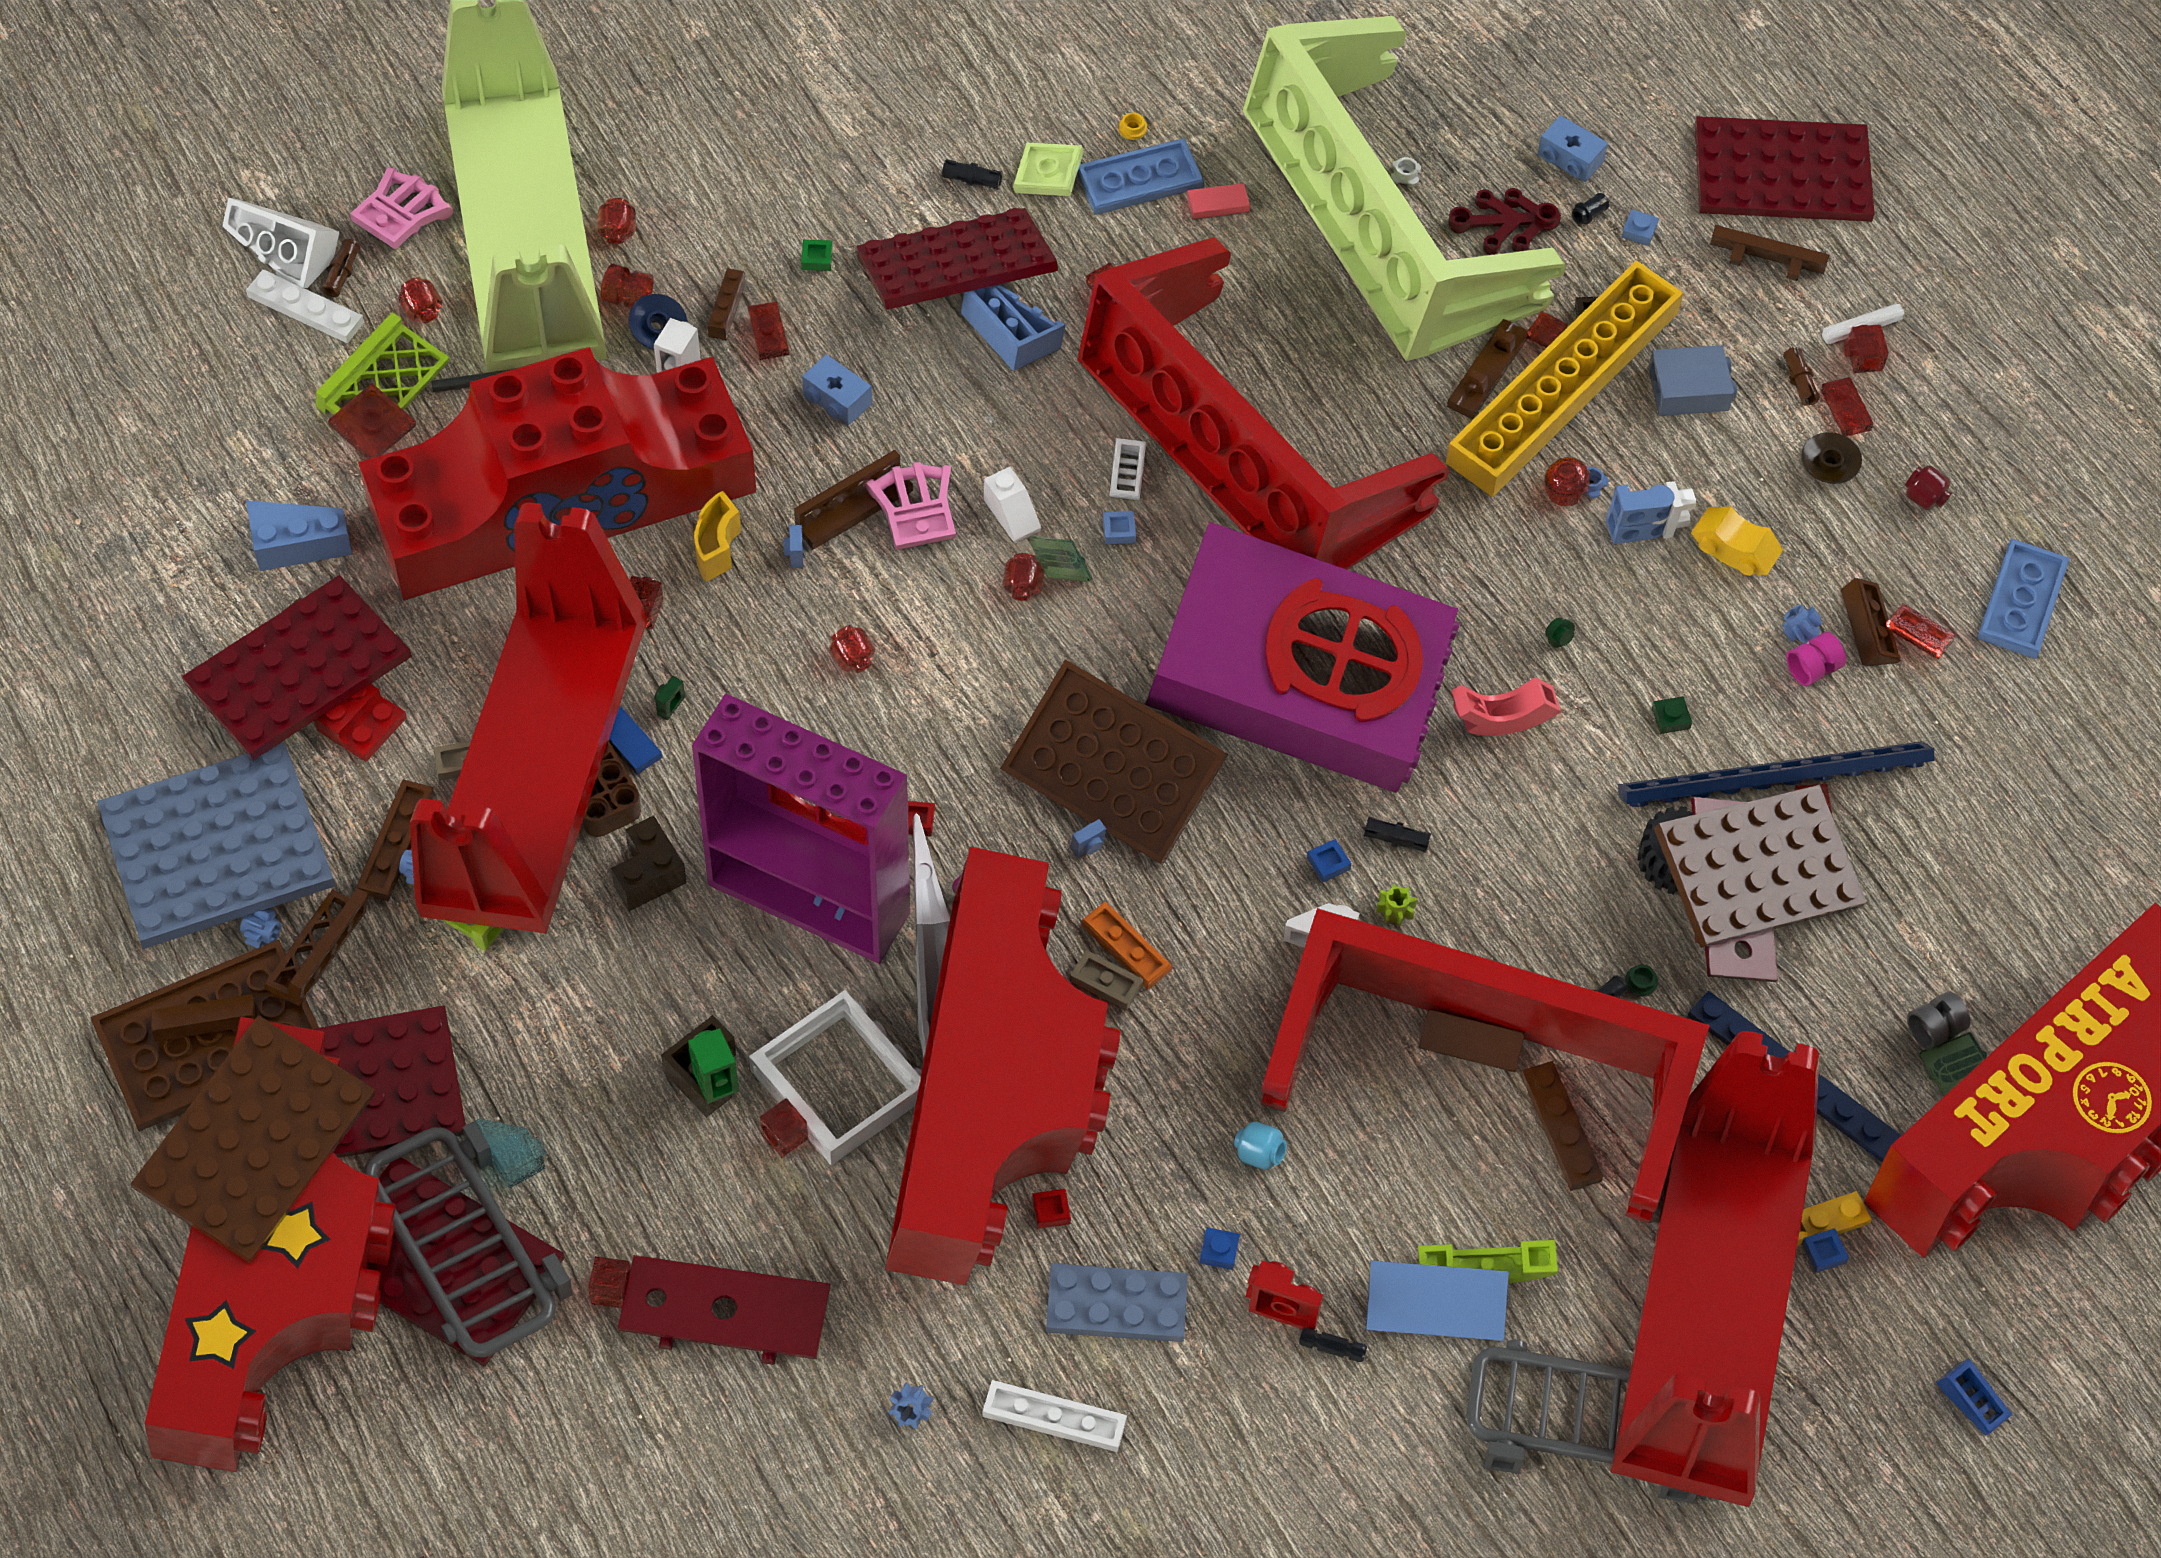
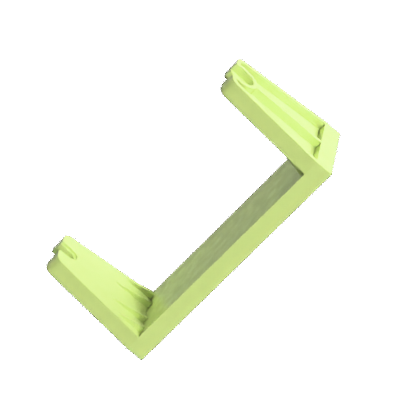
M450 0L442 94L487 372L520 368L587 347L591 348L597 361L607 359L606 347L557 72L526 0H495L494 6L482 8L478 0Z
M1394 16L1294 23L1268 28L1242 111L1405 361L1428 356L1495 330L1503 318L1513 323L1539 313L1551 304L1554 294L1550 290L1551 284L1548 280L1563 276L1566 270V265L1554 248L1446 260L1337 98L1383 81L1392 75L1397 60L1394 54L1389 53L1387 50L1402 47L1406 38V32Z

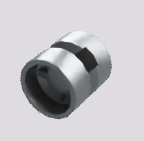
M1948 991L1932 999L1929 1004H1923L1910 1011L1907 1015V1024L1918 1044L1930 1050L1947 1041L1948 1037H1954L1969 1029L1971 1018L1962 1000L1955 993Z

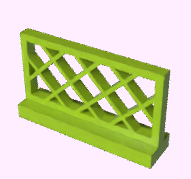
M392 312L316 391V408L325 414L328 411L369 440L375 442L431 380L449 363L450 357L402 325V318ZM403 336L413 343L414 349L396 351L395 343ZM419 356H432L438 362L432 367H420ZM415 357L416 368L399 369L397 358ZM393 358L395 369L377 371L376 363L380 359ZM417 375L418 383L414 387H401L400 376ZM396 377L397 388L380 389L378 378ZM374 378L375 390L358 391L357 383L361 379ZM381 396H399V403L395 407L382 408ZM377 397L378 408L361 409L359 398ZM355 398L357 410L344 411L337 404L342 399ZM379 415L380 423L374 430H371L362 423L363 416Z

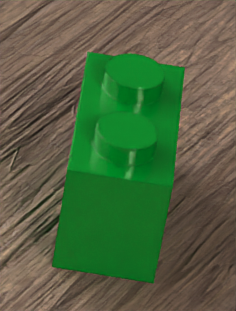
M721 1029L702 1031L695 1035L693 1039L688 1040L692 1071L707 1104L739 1092L736 1061Z

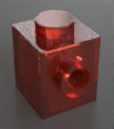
M1860 325L1851 328L1848 339L1844 341V353L1846 357H1850L1854 373L1883 371L1889 352L1881 325Z

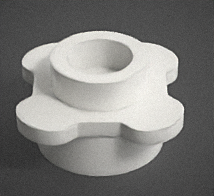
M1408 157L1400 158L1393 162L1394 173L1391 174V178L1394 183L1409 184L1410 186H1415L1419 183V178L1417 177L1418 172L1421 171L1419 163Z

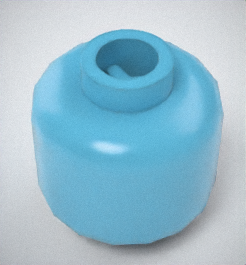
M1261 1122L1249 1123L1244 1129H1240L1237 1132L1234 1140V1146L1237 1148L1238 1158L1241 1162L1262 1170H1269L1274 1165H1279L1286 1153L1287 1143L1283 1139L1282 1132L1278 1128Z

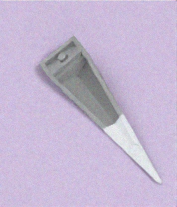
M916 813L913 817L918 1032L924 1060L950 918L936 876L920 816Z

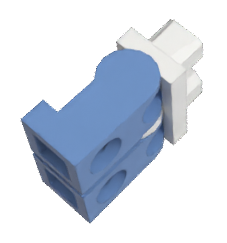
M1675 481L1666 482L1665 486L1655 485L1649 490L1631 492L1628 485L1616 486L1611 500L1612 504H1610L1606 517L1613 545L1655 539L1662 534L1664 539L1673 538L1676 528L1689 527V510L1695 509L1696 506L1693 489L1678 490Z

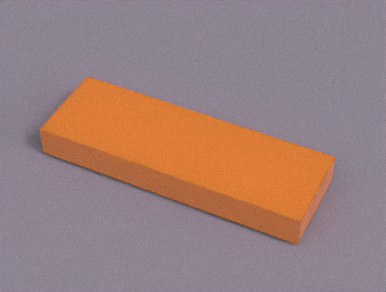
M1106 901L1081 920V926L1128 972L1143 979V986L1147 990L1172 971V965Z

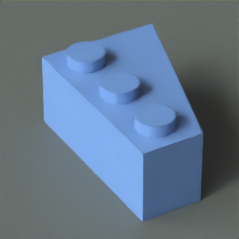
M1000 284L964 292L961 314L1013 371L1061 349L1065 324L1059 320L1053 322L1042 315V310L1036 306L1033 308L1028 307L1019 301L1018 295Z
M246 500L253 548L260 571L352 555L349 531L343 508Z

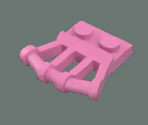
M388 167L377 190L354 209L350 215L354 223L396 250L412 234L417 235L421 226L437 219L446 220L450 218L453 214V209L449 203L444 202L439 194V189L432 184L427 185L424 183V179L419 175L414 174L411 176L399 173L397 169ZM394 184L401 185L389 197H386L391 186ZM411 193H419L404 207L399 205ZM427 203H432L434 206L417 213Z
M916 462L912 463L911 467L900 468V466L892 467L890 472L877 480L871 479L865 483L869 494L876 499L887 515L895 550L956 537L947 501L950 465L936 467ZM925 477L941 480L939 499H930ZM915 478L921 503L910 505L904 480ZM894 483L901 507L895 508L882 490Z

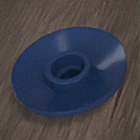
M649 294L641 297L634 303L629 312L628 324L633 337L644 347L654 350V343L670 318L680 322H688L684 309L676 300L663 294ZM651 323H658L661 329H654Z

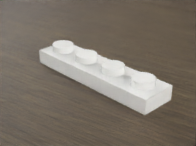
M263 269L246 289L249 298L347 344L364 324L363 315Z
M994 1380L991 1382L982 1415L985 1418L1118 1452L1127 1420V1415Z

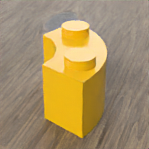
M724 491L716 494L705 504L698 515L699 519L694 531L697 566L705 582L732 568L729 545L741 533L740 512Z
M1732 506L1708 507L1691 532L1703 552L1711 554L1721 562L1747 576L1752 574L1767 575L1783 551V548L1769 527H1761L1748 522Z

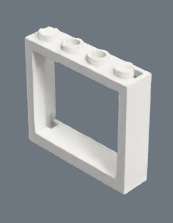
M846 990L749 1056L750 1071L831 1166L915 1107L922 1072L918 1067L913 1068L908 1063L904 1050L898 1044L893 1045L888 1040L884 1027L877 1020L873 1022L866 1014L867 1011L863 1003L853 999ZM845 1017L907 1090L846 1134L836 1139L774 1065Z

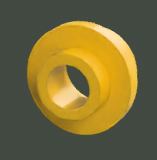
M1135 112L1127 113L1119 122V133L1129 140L1140 139L1147 132V123L1142 115Z

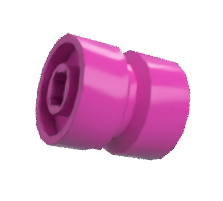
M1825 631L1810 639L1809 644L1803 643L1788 651L1786 662L1795 680L1802 686L1807 687L1824 678V675H1829L1844 667L1846 655L1840 641L1832 633Z

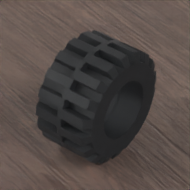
M1680 806L1677 811L1673 807L1666 808L1665 814L1659 811L1655 814L1654 819L1648 821L1637 854V860L1640 861L1639 869L1641 872H1646L1644 878L1648 882L1654 881V887L1658 890H1661L1662 887L1668 889L1667 893L1672 895L1678 889L1654 827L1662 822L1691 816L1692 812L1687 811V807Z

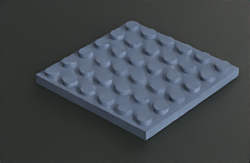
M285 742L278 744L254 761L247 754L97 801L143 949L336 886Z

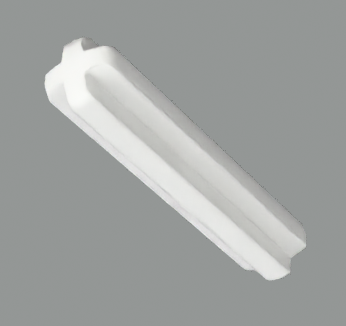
M1896 303L1825 327L1822 338L1826 344H1832L1902 320L1904 310L1900 304Z

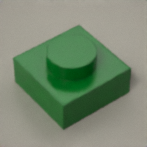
M803 239L801 269L831 271L832 240Z

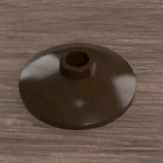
M1826 432L1814 435L1804 444L1801 460L1806 471L1815 479L1825 483L1840 484L1850 481L1859 473L1862 465V454L1858 446L1848 437L1838 433Z

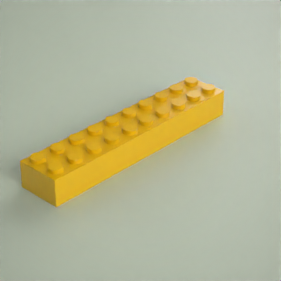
M1636 260L1449 443L1446 464L1491 497H1494L1678 314L1683 292Z

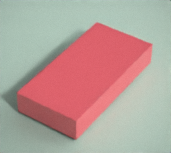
M1244 183L1187 190V199L1192 219L1250 211V203Z

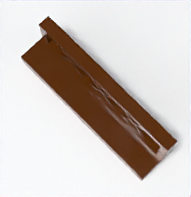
M896 450L891 451L794 508L795 525H802V538L812 550L882 510L876 499L867 491L865 483L871 479L877 480L890 472L892 467L900 466L901 468L900 455ZM904 480L907 494L913 491V483L910 480ZM894 483L882 490L891 503L899 500Z
M356 888L349 898L332 889L265 982L264 989L300 1006L366 913L368 893ZM335 902L343 906L337 917L331 918L329 908ZM328 927L319 941H314L312 935L314 929ZM312 950L305 962L298 965L295 958L297 953ZM295 974L289 983V989L277 983L280 977Z

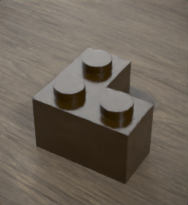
M654 815L625 829L628 850L633 858L612 867L611 871L614 888L630 912L686 884L687 881L685 865Z
M713 1015L661 1054L664 1074L706 1118L730 1100L732 1094L707 1104L692 1071L688 1040L693 1039L695 1035L702 1031H713L720 1028L733 1057L736 1056L734 1036Z

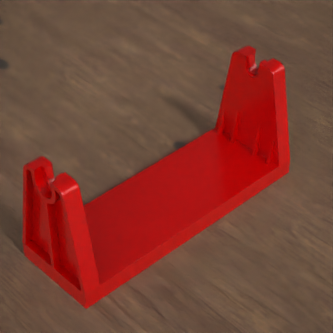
M1208 238L1115 266L1096 275L1077 360L1246 535L1348 570L1434 513L1439 499L1433 494L1434 489L1432 487L1446 480L1449 474L1448 467L1436 455L1429 453L1333 488L1174 327V325L1214 302L1221 294L1224 281L1217 273H1213L1229 265L1231 253L1217 238Z
M524 503L520 507L514 524L516 613L449 807L446 810L441 800H418L410 820L415 904L420 917L547 934L601 766L602 757L607 747V740L609 741L647 619L644 607L595 514L587 509L572 507L569 516L563 515L561 525H556L545 517L541 504Z
M1317 908L1262 1085V1092L1264 1094L1261 1105L1283 1112L1286 1111L1316 1019L1337 984L1424 1010H1435L1522 1032L1525 1034L1524 1040L1653 1078L1652 1121L1625 1214L1626 1217L1650 1224L1653 1212L1656 1211L1710 1025Z
M1749 1031L1740 1032L1735 1036L1690 1094L1670 1161L1610 1470L1611 1473L1745 1507H1750L1755 1496L1816 1138L1819 1052L1814 1047L1797 1043L1794 1052H1789L1785 1057H1775L1767 1054V1046L1761 1045L1763 1034Z

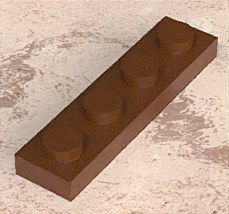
M402 780L356 888L368 893L370 897L389 901L400 876L399 867L402 855L405 850H411L410 820L416 803L420 799H432L435 794L433 787Z
M1550 1061L1523 1069L1521 1078L1570 1191L1602 1182L1603 1174L1554 1062Z

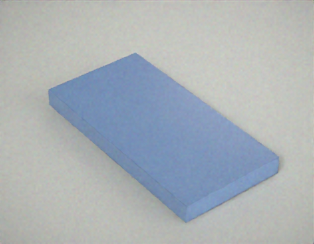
M1185 138L1080 164L1077 172L1078 179L1094 215L1184 193L1187 190L1204 188L1203 177Z
M2011 538L1977 639L2037 659L2070 558Z
M1370 1260L1366 1330L1504 1341L1509 1271Z

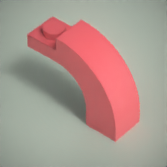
M1537 677L1515 690L1499 695H1482L1463 685L1451 690L1455 701L1453 707L1456 714L1464 721L1467 732L1475 735L1500 736L1524 731L1562 712L1553 686Z

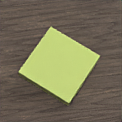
M1026 143L1013 184L1014 192L1071 196L1083 156L1082 146Z

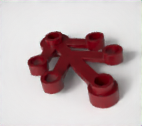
M1510 188L1505 192L1504 203L1494 197L1491 191L1483 189L1477 192L1476 206L1480 209L1490 208L1498 214L1472 215L1471 211L1465 207H1455L1449 213L1448 225L1453 232L1458 234L1466 232L1470 227L1501 226L1493 235L1487 236L1483 243V251L1488 255H1495L1499 253L1501 243L1517 227L1531 224L1522 234L1515 235L1512 241V250L1514 252L1528 251L1530 242L1542 230L1549 231L1558 227L1561 215L1554 204L1542 203L1537 205L1523 196L1522 192L1516 188ZM1521 207L1527 213H1518L1512 208Z

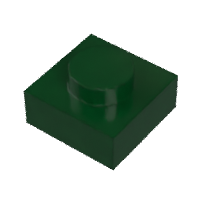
M672 676L666 684L660 685L655 693L654 700L657 715L666 720L671 717L685 699L684 683L681 679Z
M1684 696L1653 701L1652 711L1660 734L1691 729L1692 720Z

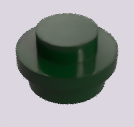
M1554 619L1545 631L1549 644L1554 648L1569 644L1574 637L1575 625L1569 619Z
M1641 964L1632 967L1627 972L1625 982L1632 994L1645 997L1651 995L1656 990L1658 977L1650 966Z

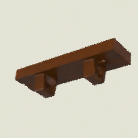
M1715 225L1710 245L1732 250L1729 263L1740 266L1744 254L1789 265L1786 279L1794 281L1798 280L1801 269L1824 275L1829 259V254L1719 225Z
M1503 318L1448 399L1447 407L1468 418L1474 419L1527 341L1530 331L1516 326Z

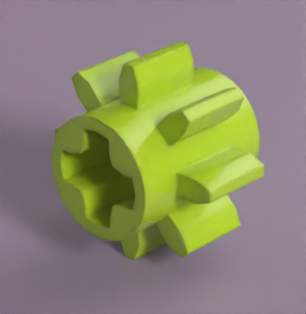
M1392 884V888L1388 892L1380 891V902L1377 903L1376 912L1383 913L1385 917L1384 923H1397L1398 926H1401L1406 918L1413 920L1415 913L1413 908L1416 907L1417 898L1410 897L1409 887L1403 888Z

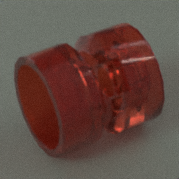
M612 263L608 266L602 280L601 299L616 305L623 301L625 307L631 309L638 299L652 294L654 277L652 274L638 270L631 273L628 267Z

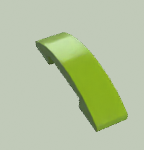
M1555 1240L1521 1241L1520 1247L1453 1250L1452 1244L1418 1246L1419 1264L1509 1271L1508 1284L1531 1281L1558 1274Z

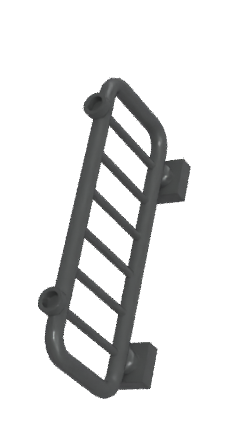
M474 1121L462 1127L464 1141L461 1143L451 1131L445 1128H430L373 1156L365 1165L363 1174L377 1177V1171L382 1166L430 1142L441 1141L447 1146L451 1155L383 1188L379 1181V1202L393 1204L387 1194L454 1160L456 1161L467 1181L400 1215L395 1209L393 1224L395 1225L394 1234L446 1322L440 1328L448 1344L450 1345L457 1341L467 1354L474 1357H486L548 1325L555 1315L556 1308L554 1298L551 1295L552 1291L555 1292L560 1302L573 1294L571 1280L555 1253L542 1259L544 1273L539 1275L471 1161L473 1158L480 1169L493 1163L490 1146ZM471 1186L483 1206L482 1208L414 1241L403 1220ZM487 1213L498 1234L432 1268L429 1267L418 1247ZM500 1240L504 1241L514 1261L448 1295L445 1294L434 1275L435 1273ZM517 1266L520 1268L530 1288L464 1322L460 1320L450 1302L451 1300ZM535 1293L542 1306V1310L537 1316L485 1343H477L472 1340L466 1328Z
M1517 1339L1507 1341L1506 1348L1489 1347L1482 1350L1475 1357L1472 1366L1467 1407V1425L1474 1436L1479 1440L1489 1443L1485 1454L1484 1468L1519 1474L1523 1462L1524 1449L1612 1464L1616 1443L1621 1382H1628L1630 1369L1527 1352V1343ZM1491 1361L1511 1363L1504 1431L1487 1428L1480 1420L1486 1367ZM1518 1364L1546 1369L1538 1437L1511 1432ZM1553 1370L1580 1374L1573 1443L1545 1438ZM1587 1376L1615 1380L1608 1449L1580 1444ZM1659 1485L1658 1498L1693 1504L1697 1495Z

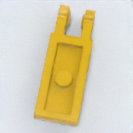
M1855 1191L1803 1209L1800 1226L1802 1231L1799 1232L1797 1246L1802 1244L1805 1237L1835 1228L1837 1233L1841 1234L1870 1224L1872 1219L1858 1192Z

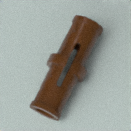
M344 239L336 258L331 260L329 274L321 288L326 295L338 297L346 278L351 276L353 262L361 248L356 241ZM345 261V263H344V265H343V267H342V270L340 271V274L337 275V273H338V271H339V269H340V267H341V265H342V262Z
M1794 347L1789 348L1784 352L1783 357L1790 371V382L1792 385H1795L1801 404L1807 406L1806 399H1808L1809 405H1813L1820 399L1813 382V371L1807 366L1800 347L1795 348L1797 354L1794 351Z

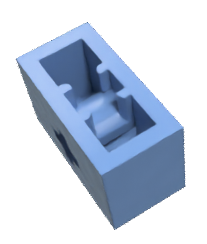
M1560 115L1541 136L1537 155L1545 161L1565 170L1571 176L1586 182L1604 162L1608 142Z
M827 354L802 376L805 398L812 404L821 406L833 419L840 420L848 426L872 404V386Z

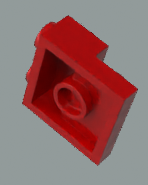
M370 684L314 722L318 732L367 762L404 722L407 716L403 709L382 697L379 689Z
M1262 1260L1260 1266L1254 1264L1247 1283L1249 1285L1245 1296L1251 1299L1249 1312L1299 1329L1307 1327L1315 1330L1324 1294L1318 1293L1315 1288L1309 1285L1300 1284L1297 1286L1292 1284L1295 1271L1290 1270L1283 1263L1277 1261L1269 1263Z

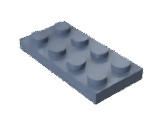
M1051 1263L1046 1333L1184 1342L1188 1273Z

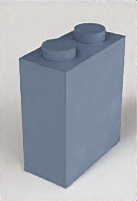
M1723 345L1652 350L1648 370L1659 416L1730 410L1732 399L1737 397V385L1735 381H1731L1730 357L1725 356Z

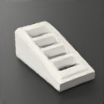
M1116 438L1109 497L1140 501L1146 450L1145 441ZM1126 454L1138 456V460L1120 458V455ZM1119 464L1137 466V470L1119 468ZM1118 474L1136 476V480L1118 478ZM1117 484L1135 486V491L1118 490Z

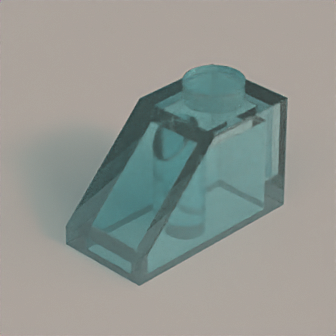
M485 1119L475 1121L490 1146L492 1161L509 1188L546 1169L543 1156L547 1154L545 1147L538 1137L532 1138L526 1128Z

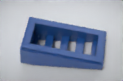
M1969 1358L1955 1365L1936 1381L1944 1394L1985 1436L2012 1416V1413ZM1962 1376L1966 1381L1959 1385L1956 1380ZM1972 1387L1976 1392L1968 1397L1965 1392ZM1982 1397L1986 1402L1977 1409L1974 1403ZM1993 1408L1996 1413L1986 1420L1983 1414Z

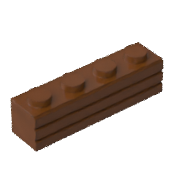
M726 269L708 323L709 337L727 340L746 284L744 271Z

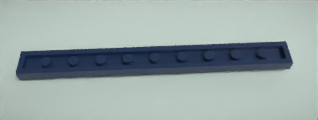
M1924 741L1672 776L1618 784L1619 797L1630 806L1643 807L1649 804L1648 801L1660 800L1661 802L1671 803L1679 801V797L1691 795V797L1706 798L1710 796L1711 792L1739 793L1741 788L1746 787L1761 790L1771 788V784L1782 782L1785 785L1801 784L1803 779L1810 778L1817 781H1826L1832 779V775L1838 774L1860 776L1866 770L1874 769L1876 772H1889L1893 770L1894 766L1922 767L1924 762L1935 761L1934 748Z
M1709 990L1688 1013V1016L1694 1021L1710 1025L1708 1031L1727 1046L1738 1033L1749 1031L1763 1034L1761 1045L1767 1046V1054L1775 1057H1785L1790 1052ZM1821 1074L1818 1075L1817 1114L1880 1162H1883L1890 1146L1902 1135Z

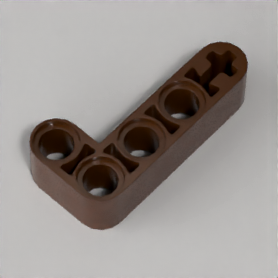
M608 740L595 781V786L600 793L590 797L583 819L585 831L593 837L605 836L634 822L641 815L638 789ZM609 778H617L613 781H607ZM623 802H631L628 805H621ZM597 815H601V816H602L601 818H598V819H593V818H592L593 816H597Z

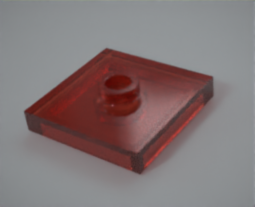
M371 383L328 419V425L364 457L371 459L381 456L416 427V421Z

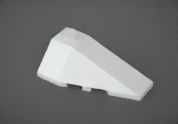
M228 198L223 227L244 246H249L259 255L258 259L261 262L269 264L276 271L275 274L302 288H308L329 266L331 260L334 259L339 231L235 198Z

